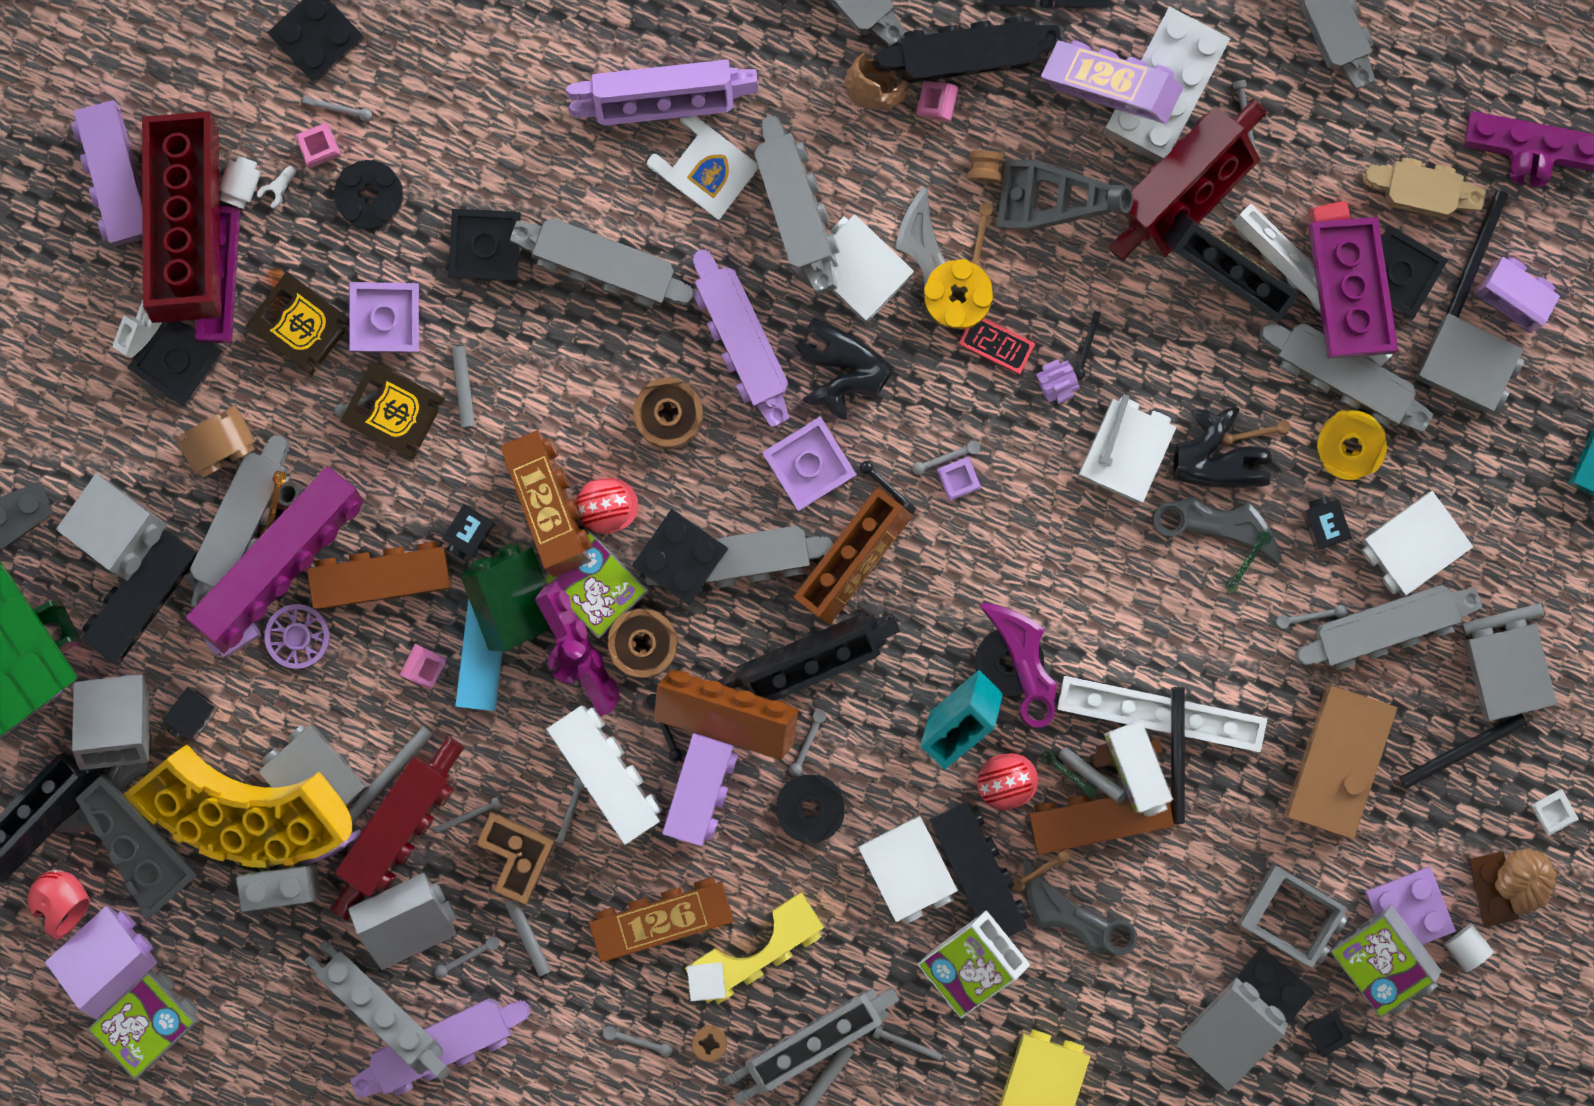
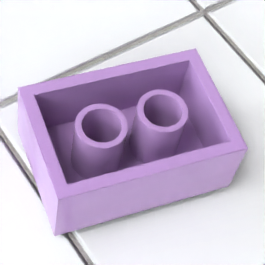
M693 733L662 834L699 846H703L705 840H713L718 820L712 817L716 806L722 808L729 788L723 786L726 773L733 774L739 754L733 752L734 745Z

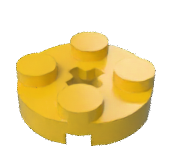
M965 259L948 261L939 265L929 275L924 288L925 306L928 313L938 324L947 328L968 329L977 325L988 314L993 300L992 284L988 275L978 265ZM956 286L959 289L964 287L968 291L964 295L966 299L964 303L961 304L959 300L952 302L949 299L952 295V287Z
M1356 410L1338 411L1325 422L1320 430L1317 443L1318 454L1326 470L1338 478L1357 480L1359 477L1366 476L1369 473L1371 475L1380 468L1386 457L1387 441L1385 429L1373 416L1365 412ZM1352 437L1357 438L1358 444L1362 448L1360 450L1354 449L1352 453L1346 452V445L1343 444V441L1345 439L1350 440Z

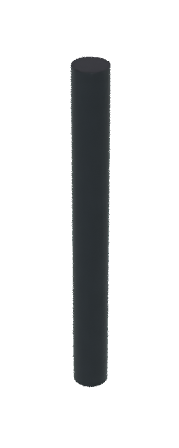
M1495 190L1445 315L1449 313L1459 318L1508 198V194L1503 191Z
M1184 687L1171 688V813L1174 824L1185 823Z
M1522 713L1517 714L1400 776L1399 779L1404 788L1407 789L1526 726L1527 721Z

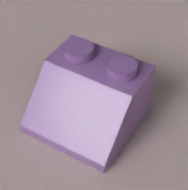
M1502 257L1497 260L1474 294L1532 333L1544 326L1560 296L1554 292L1555 286L1539 276L1535 279L1526 273L1527 267L1513 257H1509V259Z

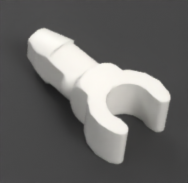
M291 166L287 167L270 185L261 187L257 196L263 198L267 192L273 191L276 197L270 206L276 209L280 206L282 194L285 192L289 182L294 178L296 170Z

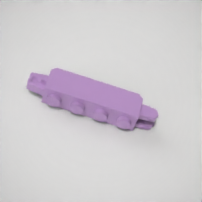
M728 59L592 74V81L575 82L568 85L566 96L574 101L568 107L572 117L585 118L596 116L597 123L606 126L725 113L734 108L733 99L739 98L742 95L757 93L758 81L756 69L729 67Z
M706 249L698 250L692 259L700 278L694 281L697 288L693 292L694 299L699 310L707 309L712 321L706 324L714 341L722 340L727 352L721 354L729 372L731 373L736 370L742 382L736 385L744 404L751 401L753 407L759 409L771 428L778 426L790 419L783 398V394H785L788 387L785 374L735 270L728 267L719 270L714 258L711 257L710 251L708 252Z
M488 998L423 1030L442 1047L443 1053L438 1059L446 1066L456 1062L457 1066L460 1067L475 1060L477 1057L474 1052L487 1047L488 1051L492 1052L508 1044L506 1037L513 1033L511 1027L529 1017V1014H531L530 1005L525 1000H520L501 1008L498 1001ZM386 1046L373 1053L369 1063L370 1067L350 1079L358 1098L383 1092L385 1095L393 1091L396 1097L413 1089L412 1082L423 1076L426 1082L437 1077L429 1069L422 1075L420 1073L418 1075L389 1046Z

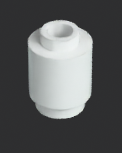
M241 156L237 157L236 162L229 159L219 185L221 201L244 209L246 202L251 201L261 175V171L255 169L257 162Z

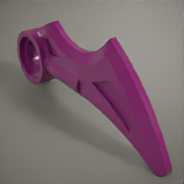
M982 603L980 608L996 627L1010 652L1025 695L1019 706V717L1024 724L1032 728L1048 725L1055 715L1054 699L1057 682L1045 672L1039 659V644L1045 629L1016 611L998 605ZM1036 700L1041 701L1046 707V715L1039 721L1030 718L1027 710L1029 704Z

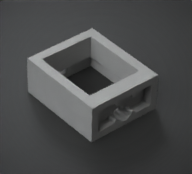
M1272 864L1237 924L1308 967L1313 968L1315 963L1321 965L1329 953L1330 947L1327 943L1332 934L1338 935L1344 928L1348 917L1344 914L1348 908ZM1283 881L1331 909L1305 954L1257 926Z

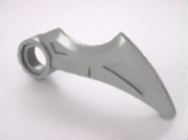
M922 188L909 206L900 226L895 248L908 254L919 264L924 276V288L933 270L946 262L934 235L927 188ZM956 286L951 288L952 292H961L964 295L968 292L964 287L961 289Z

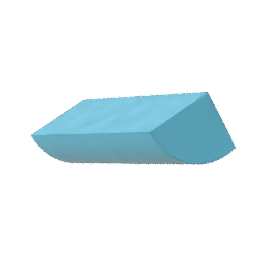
M469 598L455 707L496 711L503 652L488 650Z

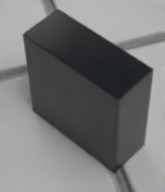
M1336 1010L1304 1026L1322 1058L1353 1041Z

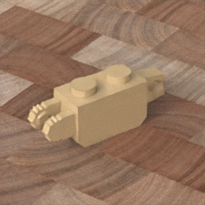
M1402 158L1401 162L1396 161L1391 167L1378 166V164L1370 165L1362 175L1365 187L1368 186L1369 188L1372 187L1375 190L1386 192L1384 199L1389 207L1442 219L1455 210H1482L1486 193L1485 189L1464 182V176L1455 174L1456 169L1442 165H1436L1435 169L1422 167V161L1412 158Z

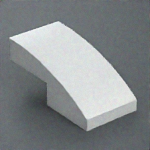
M143 300L136 318L123 316L112 346L125 356L131 358L150 341L161 323H152L143 308Z

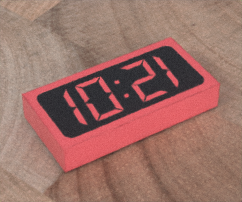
M984 318L977 325L965 330L958 345L1020 375L1035 343Z

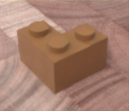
M491 812L476 845L508 858L494 891L525 905L528 904L557 839L501 814Z

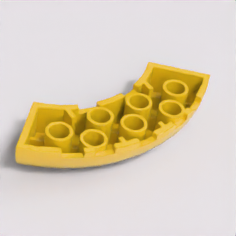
M187 744L123 794L153 825L156 823L173 834L172 839L181 844L184 841L199 849L200 854L222 862L225 859L241 862L242 866L266 868L269 865L281 864L291 866L303 860L315 859L344 843L352 833V820L347 807L320 772L307 780L290 786L277 788L252 786L238 782L216 771L196 755Z

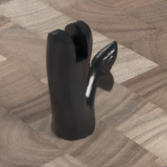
M813 318L807 327L818 336L829 341L823 351L815 344L800 338L796 345L798 352L815 364L827 367L848 368L853 371L835 377L829 383L818 387L805 396L802 401L813 406L826 404L833 415L839 419L847 420L845 395L848 393H858L876 398L892 375L894 367L872 348L852 335L824 321Z
M1228 408L1215 415L1208 410L1196 409L1191 411V413L1203 429L1204 434L1198 439L1176 444L1173 460V479L1206 487H1265L1270 485L1271 474L1265 471L1244 470V463L1269 464L1271 463V451L1257 446H1244L1210 458V455L1223 442L1225 434L1232 427L1240 410L1239 408Z

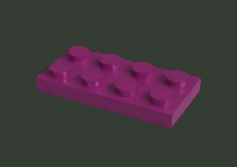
M1378 217L1311 222L1308 225L1328 359L1396 353L1398 345Z

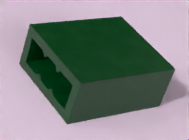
M517 543L500 548L498 550L499 555L491 559L486 557L470 564L471 569L460 574L488 650L507 652L550 629L548 622L535 601L539 592L546 585V581L533 547L518 546Z

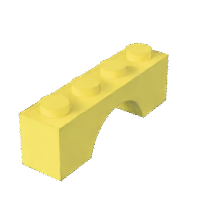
M802 891L772 911L774 918L773 935L769 943L760 952L749 957L736 958L714 948L688 965L722 962L726 998L705 1000L707 1004L713 1000L716 1001L717 1005L735 994L732 988L740 982L744 981L746 986L764 975L761 969L769 963L773 962L776 967L793 956L790 951L792 948L800 943L806 948L822 937L819 931L824 928V925Z

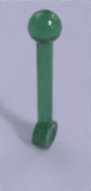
M1263 530L1258 533V542L1233 579L1226 582L1225 588L1228 592L1234 593L1238 590V582L1263 545L1271 542V534L1268 531Z
M1045 751L1041 754L1043 764L1053 765L1081 787L1087 797L1092 798L1097 795V787L1093 784H1087L1057 761L1054 752Z

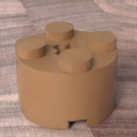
M659 378L650 382L639 393L633 407L634 422L638 431L647 442L661 449H677L689 444L698 435L703 424L704 412L698 394L690 385L676 378ZM671 405L674 411H678V415L673 416L672 422H667L664 417H659V413L665 412V406Z
M236 405L227 409L230 416L224 411L184 432L185 435L181 434L175 437L194 474L199 472L201 477L204 478L224 467L225 465L222 462L224 458L229 456L233 462L255 450L252 445L255 439Z
M634 609L622 614L613 623L608 634V651L611 660L619 670L632 677L649 678L664 672L673 662L678 649L677 634L671 622L662 614L651 609ZM648 634L651 637L648 642L652 646L649 651L643 649L637 652L635 650L637 647V643L634 641L637 635L644 637Z

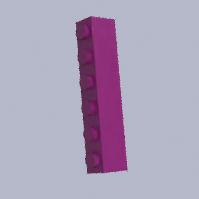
M326 466L185 617L194 630L223 654L229 648L235 647L252 623L259 621L265 615L267 607L289 589L291 581L301 571L310 567L314 556L324 546L334 541L338 530L347 521L357 516L364 503L357 489L330 467Z

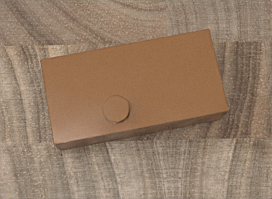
M1332 685L1326 686L1283 816L1349 839H1354L1398 707Z

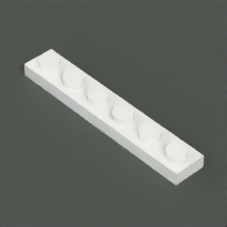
M1250 204L1231 224L1237 228L1238 234L1245 241L1251 242L1261 252L1262 257L1267 263L1276 266L1286 276L1288 283L1293 288L1301 290L1311 300L1313 307L1321 313L1314 264L1265 216ZM1393 354L1364 357L1382 366Z
M1063 676L1056 710L1127 725L1136 721H1142L1146 729L1171 734V698ZM1185 701V737L1261 752L1268 718Z

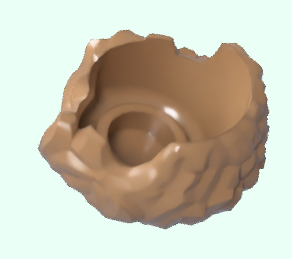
M862 53L855 59L851 67L846 70L845 84L849 97L855 105L868 110L892 109L906 98L909 83L902 80L901 84H899L895 71L879 72L872 64L873 59H867L866 54Z
M1531 848L1516 850L1508 854V858L1498 870L1495 888L1502 897L1510 899L1512 909L1516 914L1530 913L1547 905L1557 882V873L1554 870L1553 864L1544 853L1537 850L1533 851Z

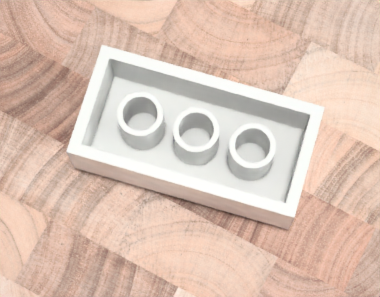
M1169 6L1141 59L1147 67L1155 68L1156 65H1161L1172 70L1175 73L1174 78L1184 87L1167 123L1163 124L1115 109L1103 134L1160 163L1171 152L1231 38Z
M581 705L547 728V731L624 845H626L660 822L662 818L659 813L664 810L653 794L645 795L639 786L644 780L633 765L626 767L620 758L625 752L615 737L611 736L607 739L601 730V727L606 724L596 709L590 708L588 710L586 706Z

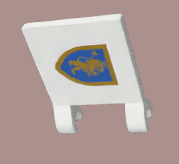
M681 117L680 123L696 134V138L673 167L657 154H652L647 160L646 165L717 220H720L758 170L759 166L750 157L705 124L699 117Z

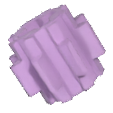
M1058 359L1043 365V371L1036 374L1048 403L1057 400L1058 404L1073 398V392L1080 389L1076 375L1068 360L1060 363Z

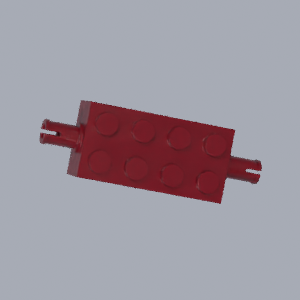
M1251 99L1234 119L1230 118L1216 106L1208 114L1201 116L1196 126L1184 138L1178 140L1171 152L1160 163L1155 164L1149 170L1147 176L1135 188H1132V208L1128 213H1124L1128 219L1127 223L1129 226L1112 244L1107 246L1109 250L1119 260L1124 262L1144 240L1165 258L1172 249L1162 238L1180 213L1184 212L1200 223L1260 161L1247 134L1263 117L1268 115L1264 107L1256 100Z
M450 736L445 738L446 740L431 761H426L422 757L412 758L334 874L347 883L338 899L330 907L341 918L348 921L350 919L348 908L360 903L364 895L370 897L377 893L381 894L390 887L396 877L392 873L395 866L406 863L416 848L411 844L416 835H424L434 822L435 818L431 816V813L435 807L444 806L455 789L450 787L454 779L450 777L448 772L465 747Z

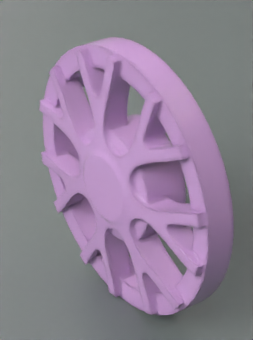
M292 604L279 609L271 616L265 628L264 639L269 654L276 662L288 668L301 669L315 664L323 657L329 645L330 633L326 620L317 610L306 605ZM294 610V615L291 616L288 611ZM298 610L308 612L305 624L296 622ZM284 613L287 614L292 622L286 628L277 620ZM311 614H313L316 618L311 620ZM319 620L323 630L311 634L308 626ZM276 623L278 628H272L273 624ZM271 631L283 632V641L271 642ZM324 633V639H321L319 635ZM311 638L323 642L319 652L308 647ZM272 645H278V648L274 651ZM286 645L292 649V652L286 660H283L277 653ZM305 649L309 661L298 663L297 650ZM311 653L316 654V656L311 658ZM292 657L294 658L295 663L289 662Z
M360 829L352 832L344 843L330 852L315 859L303 860V864L307 866L342 851L357 841L361 835Z

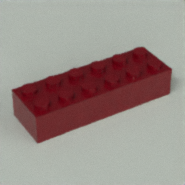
M211 111L142 117L143 308L152 323L221 318L219 129Z

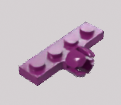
M1470 111L1468 115L1464 147L1508 156L1511 161L1509 176L1519 186L1524 185V177L1529 175L1530 172L1529 188L1545 186L1550 181L1554 165L1594 172V134Z
M220 206L221 318L196 320L195 340L198 343H232L241 214L239 207Z
M557 581L544 585L535 601L556 638V646L548 657L547 665L549 670L555 667L556 669L552 675L562 683L571 685L578 678L599 716L611 713L621 698L617 683L609 677L603 666L601 654L590 643L584 623L577 619L571 608L568 594L561 590Z

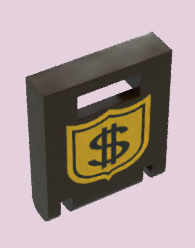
M286 271L245 326L312 376L316 370L305 361L310 357L321 365L345 333L334 323L339 319L344 325L349 326V318ZM284 290L293 298L275 322L271 324L261 316L280 291Z
M371 361L340 422L414 460L417 454L405 447L408 442L419 448L421 447L439 412L427 404L431 399L434 403L442 405L445 398ZM371 380L382 387L367 416L356 411L355 408Z

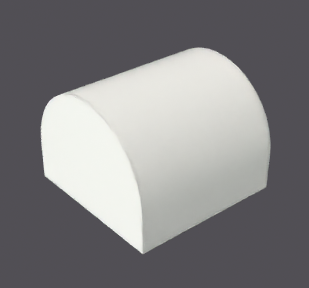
M1472 923L1444 943V946L1465 972H1469L1482 964L1494 952Z

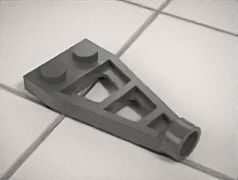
M1006 159L997 227L1009 230L1033 231L1106 213H1128L1133 204V192L1128 185L1112 186L1036 160ZM1047 180L1056 183L1059 186L1057 205L1051 209L1037 211L1039 182ZM1072 186H1081L1089 189L1086 206L1069 208Z

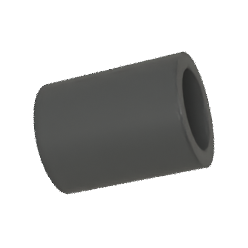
M291 482L283 483L277 490V500L280 504L289 507L305 489Z

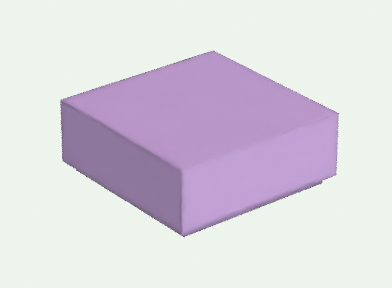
M969 457L937 469L949 501L981 489Z

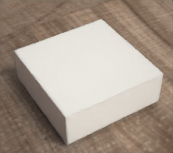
M1562 789L1530 805L1546 836L1579 820Z
M722 962L687 966L691 1001L726 998Z

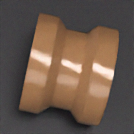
M983 150L969 152L972 169L968 172L967 180L983 183L1001 182L1002 174L999 172V164L1003 161L1002 153Z
M714 1025L701 1027L695 1033L692 1041V1049L695 1055L706 1062L719 1059L727 1047L725 1033Z

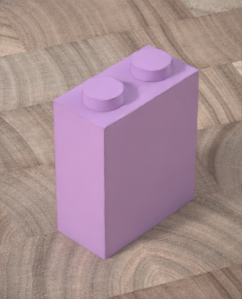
M105 906L45 961L78 1009L94 1019L99 1018L158 963L150 953L153 949L150 942L140 933L137 935L132 929L136 925L132 918L123 910L117 913L108 906Z

